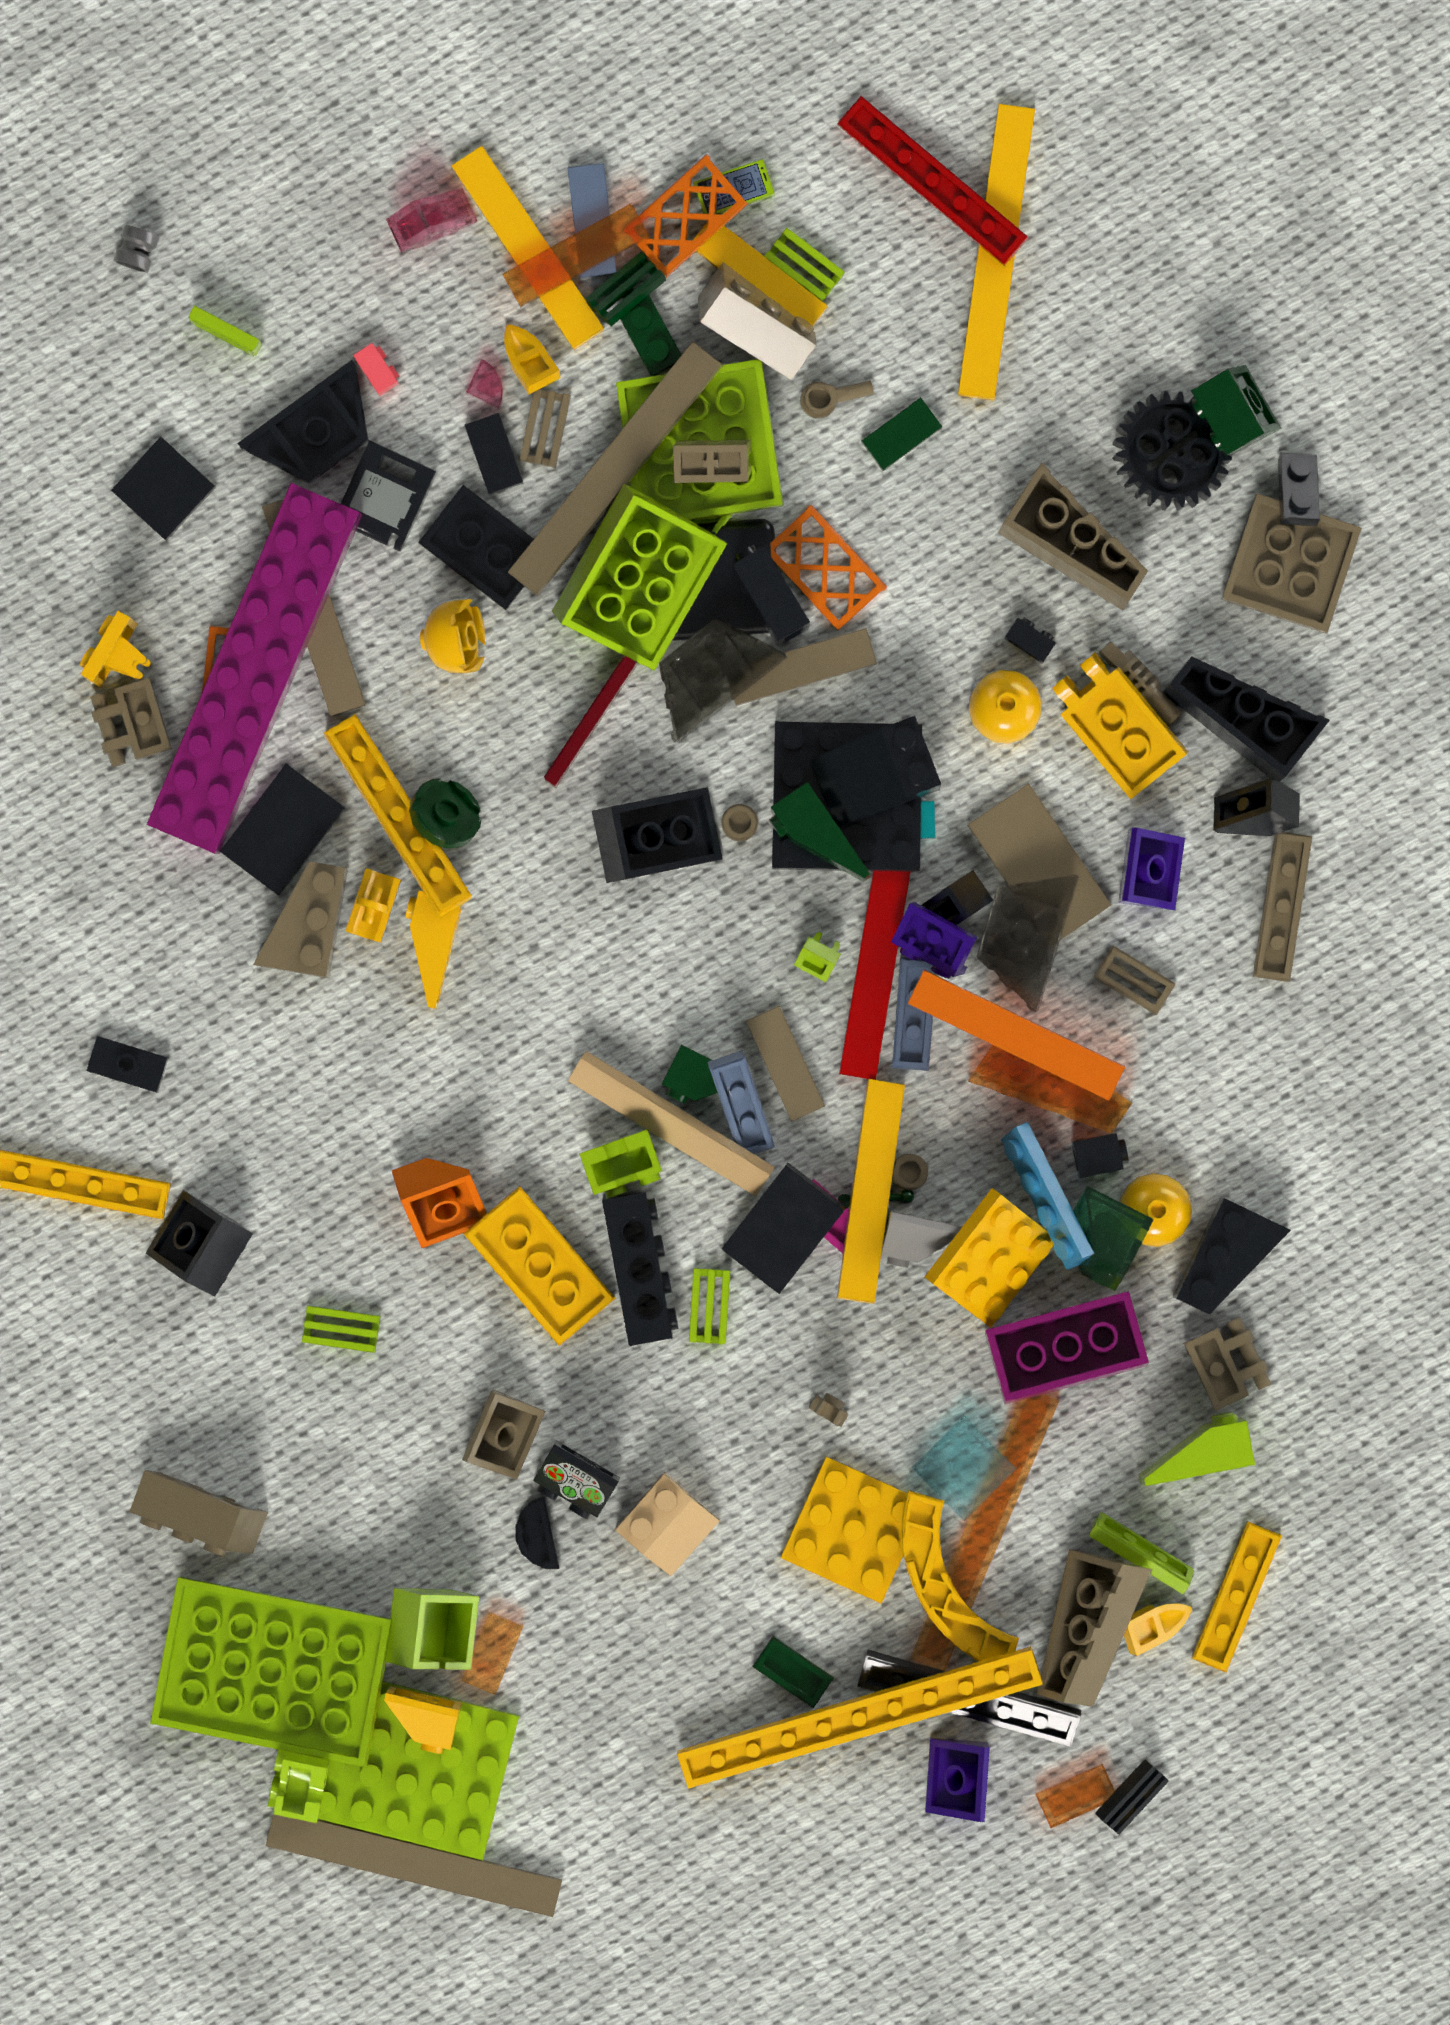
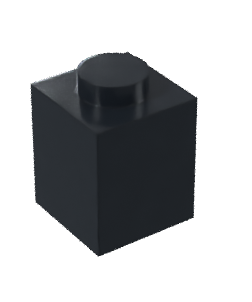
M1117 1133L1071 1142L1078 1178L1123 1170V1162L1129 1160L1125 1140H1118Z

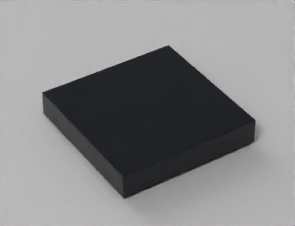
M160 436L111 491L167 541L216 487Z

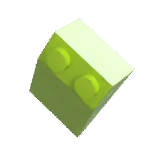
M1233 1412L1211 1416L1212 1423L1203 1424L1139 1474L1140 1482L1144 1486H1150L1255 1465L1247 1421L1241 1417L1237 1418V1415L1233 1414Z

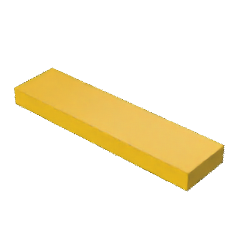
M708 221L692 241L708 228ZM723 226L696 251V253L717 269L724 262L768 297L779 303L794 317H801L812 326L815 325L828 308L824 302L726 226Z
M1249 1521L1246 1522L1191 1657L1192 1659L1227 1673L1282 1535Z

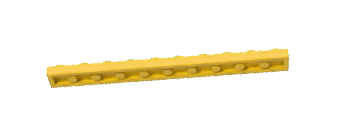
M1032 1646L683 1748L677 1750V1757L689 1789L1043 1685V1680Z

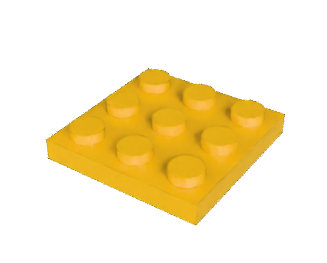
M991 1188L924 1278L992 1328L1020 1289L1027 1283V1280L1042 1260L1049 1254L1054 1244L1045 1229Z
M826 1456L780 1558L882 1604L904 1555L902 1548V1517L907 1493Z

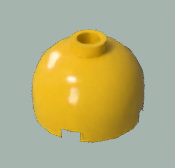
M470 598L445 602L434 608L425 622L424 629L420 632L422 649L427 651L429 658L437 667L449 673L476 672L481 668L484 657H478V640L486 645L484 622L478 606L471 607L469 605L473 601Z
M999 670L987 674L976 684L969 698V715L973 726L982 736L995 743L1010 744L1024 739L1036 728L1041 718L1042 699L1038 688L1029 677L1017 671Z
M1151 1173L1139 1176L1126 1186L1120 1197L1118 1216L1121 1226L1130 1238L1142 1245L1160 1247L1171 1244L1184 1234L1191 1221L1192 1205L1189 1194L1180 1182L1168 1175Z

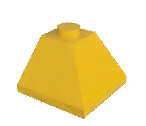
M390 1686L385 1694L384 1701L412 1740L422 1743L420 1749L437 1754H442L443 1748L450 1750L462 1702Z

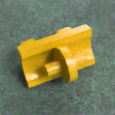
M366 868L345 932L381 943L401 879Z

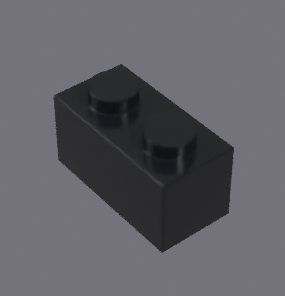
M1023 617L1022 620L1017 618L1004 639L1043 664L1056 644L1053 641L1054 637L1045 630L1039 632L1033 628L1035 624L1027 618Z

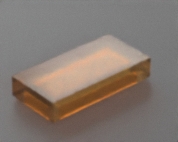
M489 1612L473 1651L471 1670L465 1671L461 1681L496 1695L524 1625Z
M1101 1763L1035 1793L1050 1828H1053L1102 1806L1115 1790L1104 1765Z

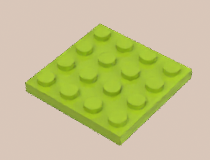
M757 359L723 365L630 481L631 487L655 499L690 521L784 506L763 362ZM666 374L616 382L623 428ZM751 440V453L749 454L751 474L749 481L674 483L673 445L677 441Z

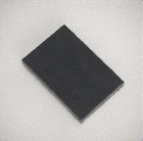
M462 485L418 543L496 604L507 610L525 587L511 576L508 571L534 538L465 485Z
M285 764L220 852L280 896L346 808L288 764Z
M787 1163L721 1250L780 1294L845 1211L846 1207L790 1163Z

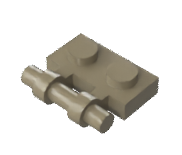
M150 678L114 688L118 701L116 704L108 706L105 693L90 697L94 707V711L91 712L94 723L99 724L104 740L101 743L103 753L105 755L108 754L112 767L126 764L122 750L131 746L136 760L172 749ZM119 715H122L128 735L118 737L112 719Z
M1241 1317L1227 1323L1233 1336L1226 1340H1223L1219 1329L1215 1328L1183 1343L1215 1411L1249 1396L1243 1382L1250 1378H1253L1258 1390L1271 1385V1381L1266 1373L1269 1368L1264 1359L1260 1360L1252 1343V1340L1255 1338L1250 1329L1246 1330ZM1239 1348L1247 1365L1240 1370H1237L1229 1351Z

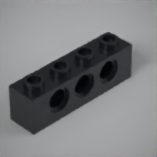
M646 1192L602 1200L628 1345L634 1346L673 1338L672 1330L679 1329L675 1307L667 1308L665 1294L672 1293L668 1271L661 1272L658 1257H664L665 1251L662 1235L654 1236L652 1221L659 1220L655 1198L647 1199ZM638 1221L644 1226L645 1236L640 1242L633 1243L625 1238L624 1227L627 1223ZM642 1257L650 1261L652 1272L647 1278L638 1279L631 1273L630 1266L636 1258ZM644 1294L655 1296L659 1302L658 1310L652 1315H644L638 1310L637 1301Z

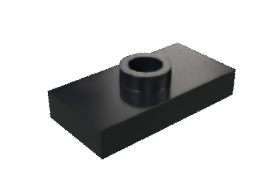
M97 1036L86 1071L158 1093L169 1058Z

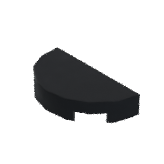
M545 1496L531 1501L521 1511L515 1525V1539L521 1554L532 1564L544 1569H559Z

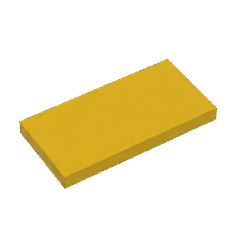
M520 1185L463 1233L559 1346L616 1299Z

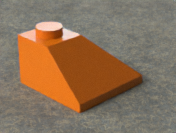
M424 1158L391 1170L401 1203L421 1248L464 1233L487 1213L469 1169Z

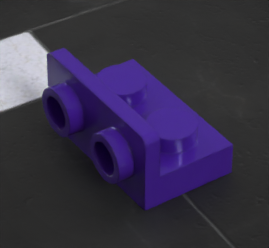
M912 902L909 904L891 942L901 947L900 953L915 961L922 959L932 965L931 970L934 973L950 979L951 976L957 977L965 974L968 967L964 963L977 937L918 903Z

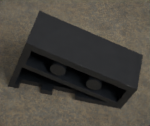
M1220 1198L1173 1298L1204 1313L1211 1314L1291 1230L1230 1200Z

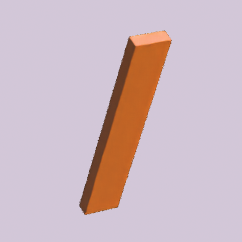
M925 969L908 1001L909 1005L1108 1101L1125 1069L1124 1065Z

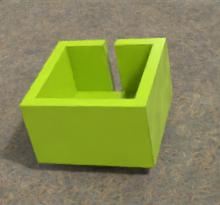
M394 1588L390 1616L392 1623L385 1662L410 1669L439 1670L441 1668L444 1670H471L479 1596L453 1589Z

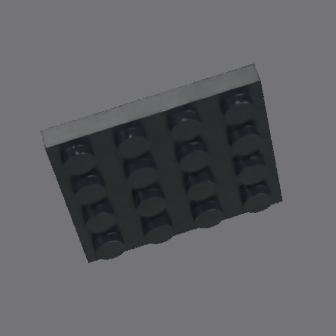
M775 721L773 805L808 782L830 814L810 760L891 724ZM918 724L922 732V724ZM921 797L839 828L868 871L920 872ZM773 828V870L843 871L794 844L787 835L780 837Z

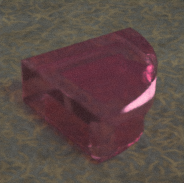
M482 359L468 386L466 394L500 409L503 401L501 379L496 370Z

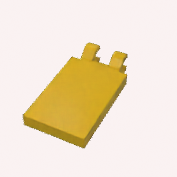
M1094 652L1080 664L1083 671L1093 681L1079 691L1074 681L1066 675L1052 689L1068 707L1060 715L1126 795L1132 799L1186 756L1189 751L1123 671L1117 667L1109 673L1103 660Z

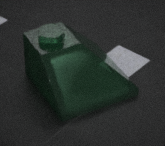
M1087 1186L1073 1208V1212L1094 1254L1078 1265V1268L1083 1276L1095 1281L1099 1285L1116 1291L1129 1270L1153 1222V1218Z

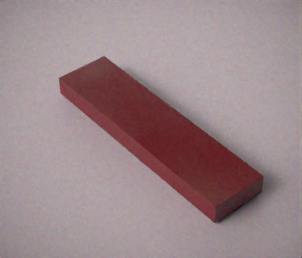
M623 656L545 774L544 778L547 783L555 788L558 787L637 667L635 661L627 656Z

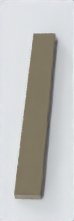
M692 342L510 568L508 573L536 596H539L613 504L623 484H629L723 365L695 342Z
M273 1813L266 1842L267 1847L550 1917L554 1916L562 1879L486 1860L482 1861L318 1819L317 1823L274 1815Z

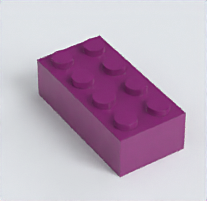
M1129 1291L985 1330V1337L1004 1405L1139 1369L1149 1364Z

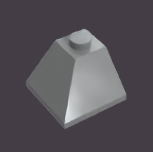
M889 1211L881 1255L888 1256L887 1264L908 1268L910 1261L918 1263L949 1244L962 1226Z

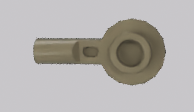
M870 380L840 388H834L832 385L823 382H813L802 391L800 405L808 416L815 419L825 418L834 411L837 403L873 395V386Z

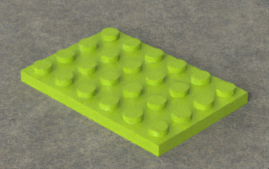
M177 1577L150 1724L366 1767L385 1673V1659L392 1619L185 1577Z
M383 1681L368 1764L366 1767L329 1760V1771L318 1819L483 1861L520 1715ZM390 1686L462 1702L450 1750L443 1748L442 1754H437L420 1749L422 1743L412 1740L384 1701L385 1694ZM276 1771L275 1776L280 1777L281 1772ZM269 1798L267 1806L275 1808L276 1799Z

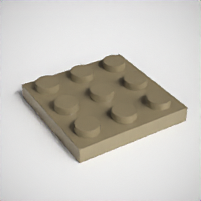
M1257 493L1221 600L1327 634L1362 528L1320 514L1317 527L1280 524L1279 500Z

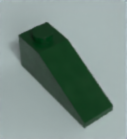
M808 782L771 806L770 811L773 817L769 821L780 837L787 835L794 844L862 882L870 878L869 871Z

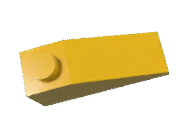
M418 890L417 898L410 896L405 918L411 919L410 930L427 1005L429 1008L437 1009L463 904L444 916L439 917L425 893Z

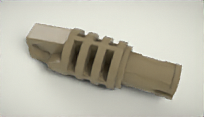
M1109 642L1100 650L1099 655L1110 666L1108 669L1109 673L1119 667L1168 727L1182 715V711L1160 690L1163 687L1161 682L1130 650L1123 654L1112 642Z

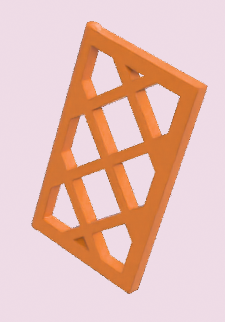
M706 154L628 224L623 231L632 238L658 270L660 269L664 273L665 278H667L748 203L713 164L710 156ZM706 166L712 173L711 187L691 186L692 178ZM718 181L723 187H718ZM676 192H684L682 213L663 212V204ZM691 192L710 193L709 214L689 213ZM717 193L730 194L736 201L723 215L716 214ZM647 218H655L654 239L641 238L635 231ZM662 218L682 219L680 240L661 239ZM689 220H708V228L694 241L687 240ZM648 245H653V251ZM660 245L680 246L679 255L665 266L659 259Z
M809 505L804 513L770 543L773 561L837 631L881 591H885L887 588L882 580L812 505ZM812 516L824 529V538L802 537V524ZM795 530H797L796 537L790 536ZM782 542H796L795 564H786L774 551ZM801 543H822L823 564H800ZM829 544H838L850 557V566L828 565ZM800 570L822 571L821 592H812L800 579ZM827 571L849 572V593L827 592ZM855 572H864L876 585L868 594H854ZM826 598L848 599V612L838 620L826 607ZM854 599H859L860 601L853 606Z

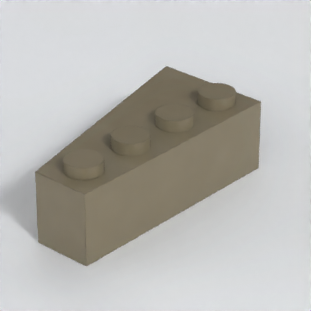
M1041 462L998 533L1123 611L1148 570L1099 524L1100 521L1091 512L1088 513L1076 501L1074 495L1064 485L1062 486L1050 474L1051 471Z
M1069 1549L1041 1674L1043 1685L1038 1687V1695L1063 1703L1094 1706L1152 1569L1100 1554Z

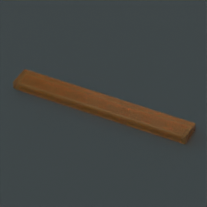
M1043 1394L1018 1401L948 1566L947 1573L953 1586L970 1609L974 1604L1060 1401L1049 1395ZM927 1616L910 1659L945 1671L955 1645L941 1633Z

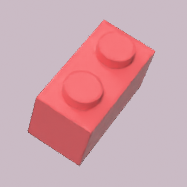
M373 343L353 355L379 396L399 384L396 379L399 375L393 365L388 367L383 360L387 356L380 346L375 348Z

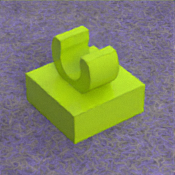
M817 932L813 939L808 937L794 966L827 982L841 955L838 952L840 942L835 941L833 946L829 948L819 942L823 933Z

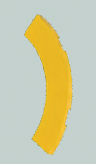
M907 1490L902 1517V1548L911 1585L928 1617L955 1646L977 1661L1016 1651L1019 1638L991 1626L976 1615L962 1600L951 1582L942 1559L940 1545V1523L944 1500Z

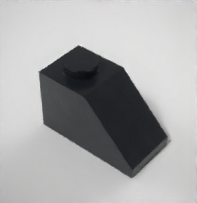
M1269 778L1214 797L1213 830L1217 833L1273 836L1299 827L1300 793L1274 778Z
M972 870L924 902L921 906L958 925L994 900L974 870Z

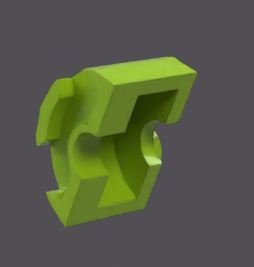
M648 1129L579 1153L593 1195L604 1192L606 1198H610L627 1192L625 1184L639 1180L640 1186H644L661 1180L659 1172L662 1169Z
M278 1749L274 1770L281 1773L280 1777L274 1776L269 1798L276 1799L274 1815L317 1823L329 1771V1760Z

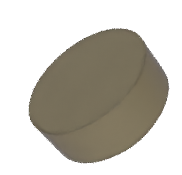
M736 804L729 807L724 812L721 820L723 832L734 841L750 839L758 828V817L755 811L744 804Z
M904 1154L894 1161L892 1179L901 1189L916 1190L926 1182L928 1167L920 1156Z

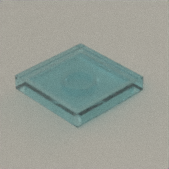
M963 1416L912 1467L963 1521L1017 1469L966 1416Z

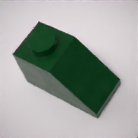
M681 1044L662 1082V1085L668 1087L665 1095L685 1104L688 1098L696 1101L717 1094L718 1092L707 1063L712 1061V1059Z

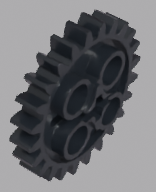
M1164 391L1160 395L1159 402L1153 394L1146 398V405L1138 401L1133 406L1135 413L1127 411L1123 416L1127 424L1120 423L1116 428V431L1123 437H1118L1112 442L1113 446L1122 449L1112 459L1124 464L1116 472L1117 475L1128 474L1129 479L1124 484V487L1128 488L1136 485L1138 487L1134 496L1136 499L1144 493L1149 495L1147 500V506L1149 507L1157 499L1161 500L1163 511L1169 507L1171 502H1174L1177 511H1181L1185 505V500L1192 508L1199 503L1198 496L1204 501L1208 500L1212 496L1209 488L1217 491L1222 485L1217 478H1225L1229 473L1221 465L1228 464L1232 460V456L1219 451L1214 445L1210 436V432L1213 431L1207 419H1202L1193 407L1192 400L1195 399L1194 396L1188 403L1184 402L1182 391L1177 393L1174 400H1171L1168 391ZM1174 418L1180 421L1183 426V432H1173L1168 426V419ZM1191 432H1197L1198 436L1185 444L1177 454H1172L1153 470L1147 469V465L1158 459L1168 448L1174 447ZM1139 441H1150L1154 446V454L1143 452ZM1198 448L1202 450L1205 455V462L1195 461L1190 454V449ZM1162 469L1172 470L1177 477V482L1168 483L1162 476Z

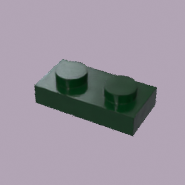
M649 295L620 319L650 377L672 367L681 357L679 349Z

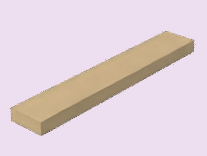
M587 1051L581 1057L568 1080L578 1088L643 1128L648 1129V1131L756 1197L775 1168Z

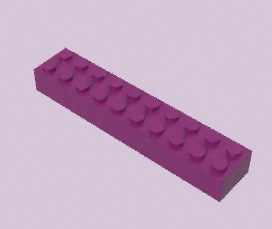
M293 483L290 484L146 825L214 854L220 853L362 518L360 512Z

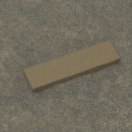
M867 628L730 668L725 670L735 706H739L873 666L877 662Z
M1288 832L1274 835L1252 977L1290 982L1313 836Z

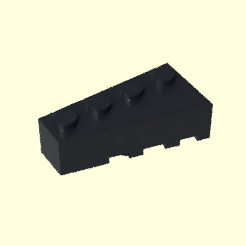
M1192 656L1163 690V693L1265 775L1279 782L1288 775L1330 721L1321 715L1316 716L1301 709V706L1268 694L1266 690L1258 686H1251L1236 679L1235 676Z

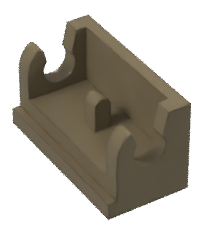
M751 440L677 441L673 445L674 483L748 482L751 474V465H749Z

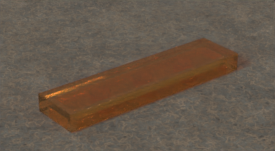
M632 203L506 271L502 275L521 308L649 238V234Z

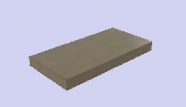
M1029 783L967 825L1050 947L1111 906V903Z

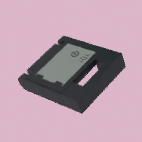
M369 440L341 504L362 514L356 532L388 546L393 533L399 535L393 549L401 552L438 471ZM385 456L416 470L411 483L378 469Z

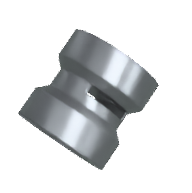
M125 225L121 235L124 241L122 247L116 250L113 261L122 266L148 273L152 263L149 257L151 251L157 247L160 237L149 231Z

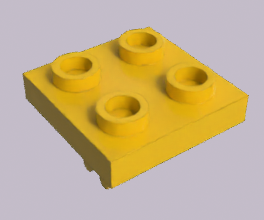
M118 610L114 617L108 615L99 629L98 634L102 638L95 649L89 647L79 666L84 668L80 675L100 688L111 670L139 680L143 679L144 675L137 669V666L142 664L145 667H149L151 662L128 642L138 624Z

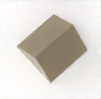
M493 1389L490 1392L462 1460L517 1479L546 1411Z

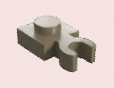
M826 1393L824 1398L816 1394L809 1405V1409L836 1426L842 1427L849 1415L842 1410L846 1403L829 1393Z

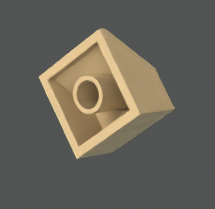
M664 1472L616 1526L615 1531L646 1558L672 1576L720 1520Z

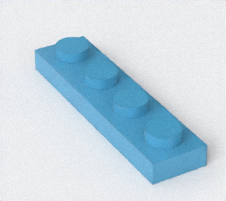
M1026 1122L1018 1125L1001 1139L1005 1154L1017 1170L1021 1178L1022 1188L1029 1194L1037 1210L1038 1219L1046 1228L1054 1244L1056 1255L1062 1260L1065 1268L1069 1270L1094 1254V1251L1029 1123Z

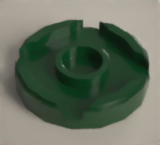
M441 778L431 779L423 783L410 800L409 813L412 824L419 834L433 845L446 849L460 848L469 843L481 827L479 804L472 793L460 783L452 780L448 782L439 781Z

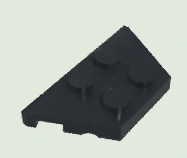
M350 360L237 444L240 448L310 484L368 442L358 374L353 360Z

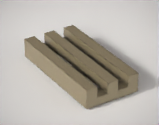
M542 389L533 393L520 461L556 468L571 395ZM543 398L547 399L536 455L533 456L529 455L540 399ZM558 401L562 403L550 459L543 458L554 402Z
M1114 945L1093 976L1154 1015L1159 1013L1176 983ZM1114 957H1118L1165 986L1162 993L1112 962ZM1106 970H1111L1158 1000L1155 1004L1150 1003L1106 976Z

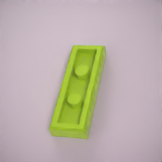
M1103 1512L1098 1514L1089 1533L1091 1538L1131 1563L1152 1569L1150 1573L1152 1576L1179 1593L1184 1594L1194 1573L1192 1567Z

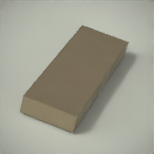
M780 1006L747 1020L746 1023L791 1122L825 1107Z

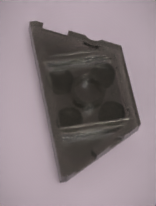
M721 619L712 620L659 662L661 679L666 687L664 694L666 709H670L673 731H670L672 740L674 742L682 741L787 659L786 654Z
M1077 875L1001 885L997 887L977 958L989 970H993L998 975L999 980L1009 990L1013 989L1033 1012L1039 1011L1078 883L1079 876Z

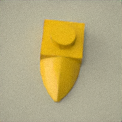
M511 324L506 326L504 333L506 354L510 360L511 369L528 395L561 378L560 370L542 343L534 335L518 326Z
M1170 1603L1157 1607L1147 1605L1134 1612L1124 1634L1129 1653L1138 1656L1169 1640L1184 1626L1192 1612V1608L1184 1604Z

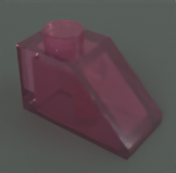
M463 188L414 200L386 219L401 253L425 247L478 222Z

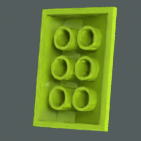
M623 484L552 612L561 624L655 671L727 543L655 499Z

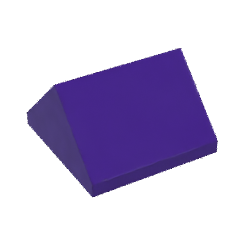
M1130 828L1127 835L1118 903L1175 911L1185 838L1142 828Z
M930 1738L926 1813L975 1822H985L990 1752L988 1742Z

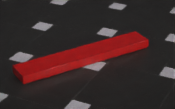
M860 96L837 123L843 131L1004 267L1028 240V236L864 97Z
M873 871L839 1071L841 1075L876 1080L898 946L891 941L904 915L911 872Z

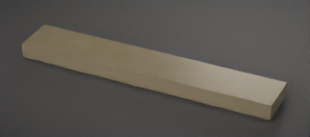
M283 500L262 506L270 531ZM329 594L307 647L329 714L333 717L366 706Z

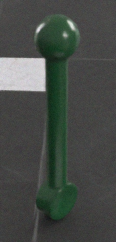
M903 1190L901 1193L890 1194L889 1201H902L908 1204L914 1200V1193L912 1190ZM841 1194L838 1197V1201L848 1208L851 1197L848 1194Z

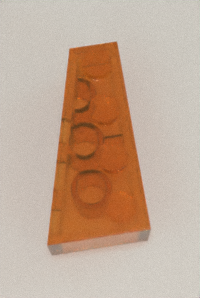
M992 1044L968 1079L970 1083L984 1086L1003 1095L1017 1098L1036 1107L1061 1114L1111 1134L1133 1103L1131 1097L1115 1088L1108 1101Z

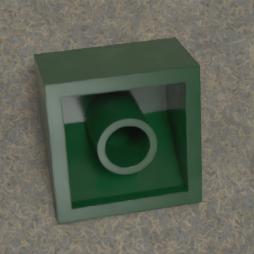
M1246 365L1228 368L1191 390L1195 398L1192 400L1195 411L1202 419H1207L1213 430L1210 432V436L1214 445L1219 451L1224 450L1226 455L1234 454L1282 429Z

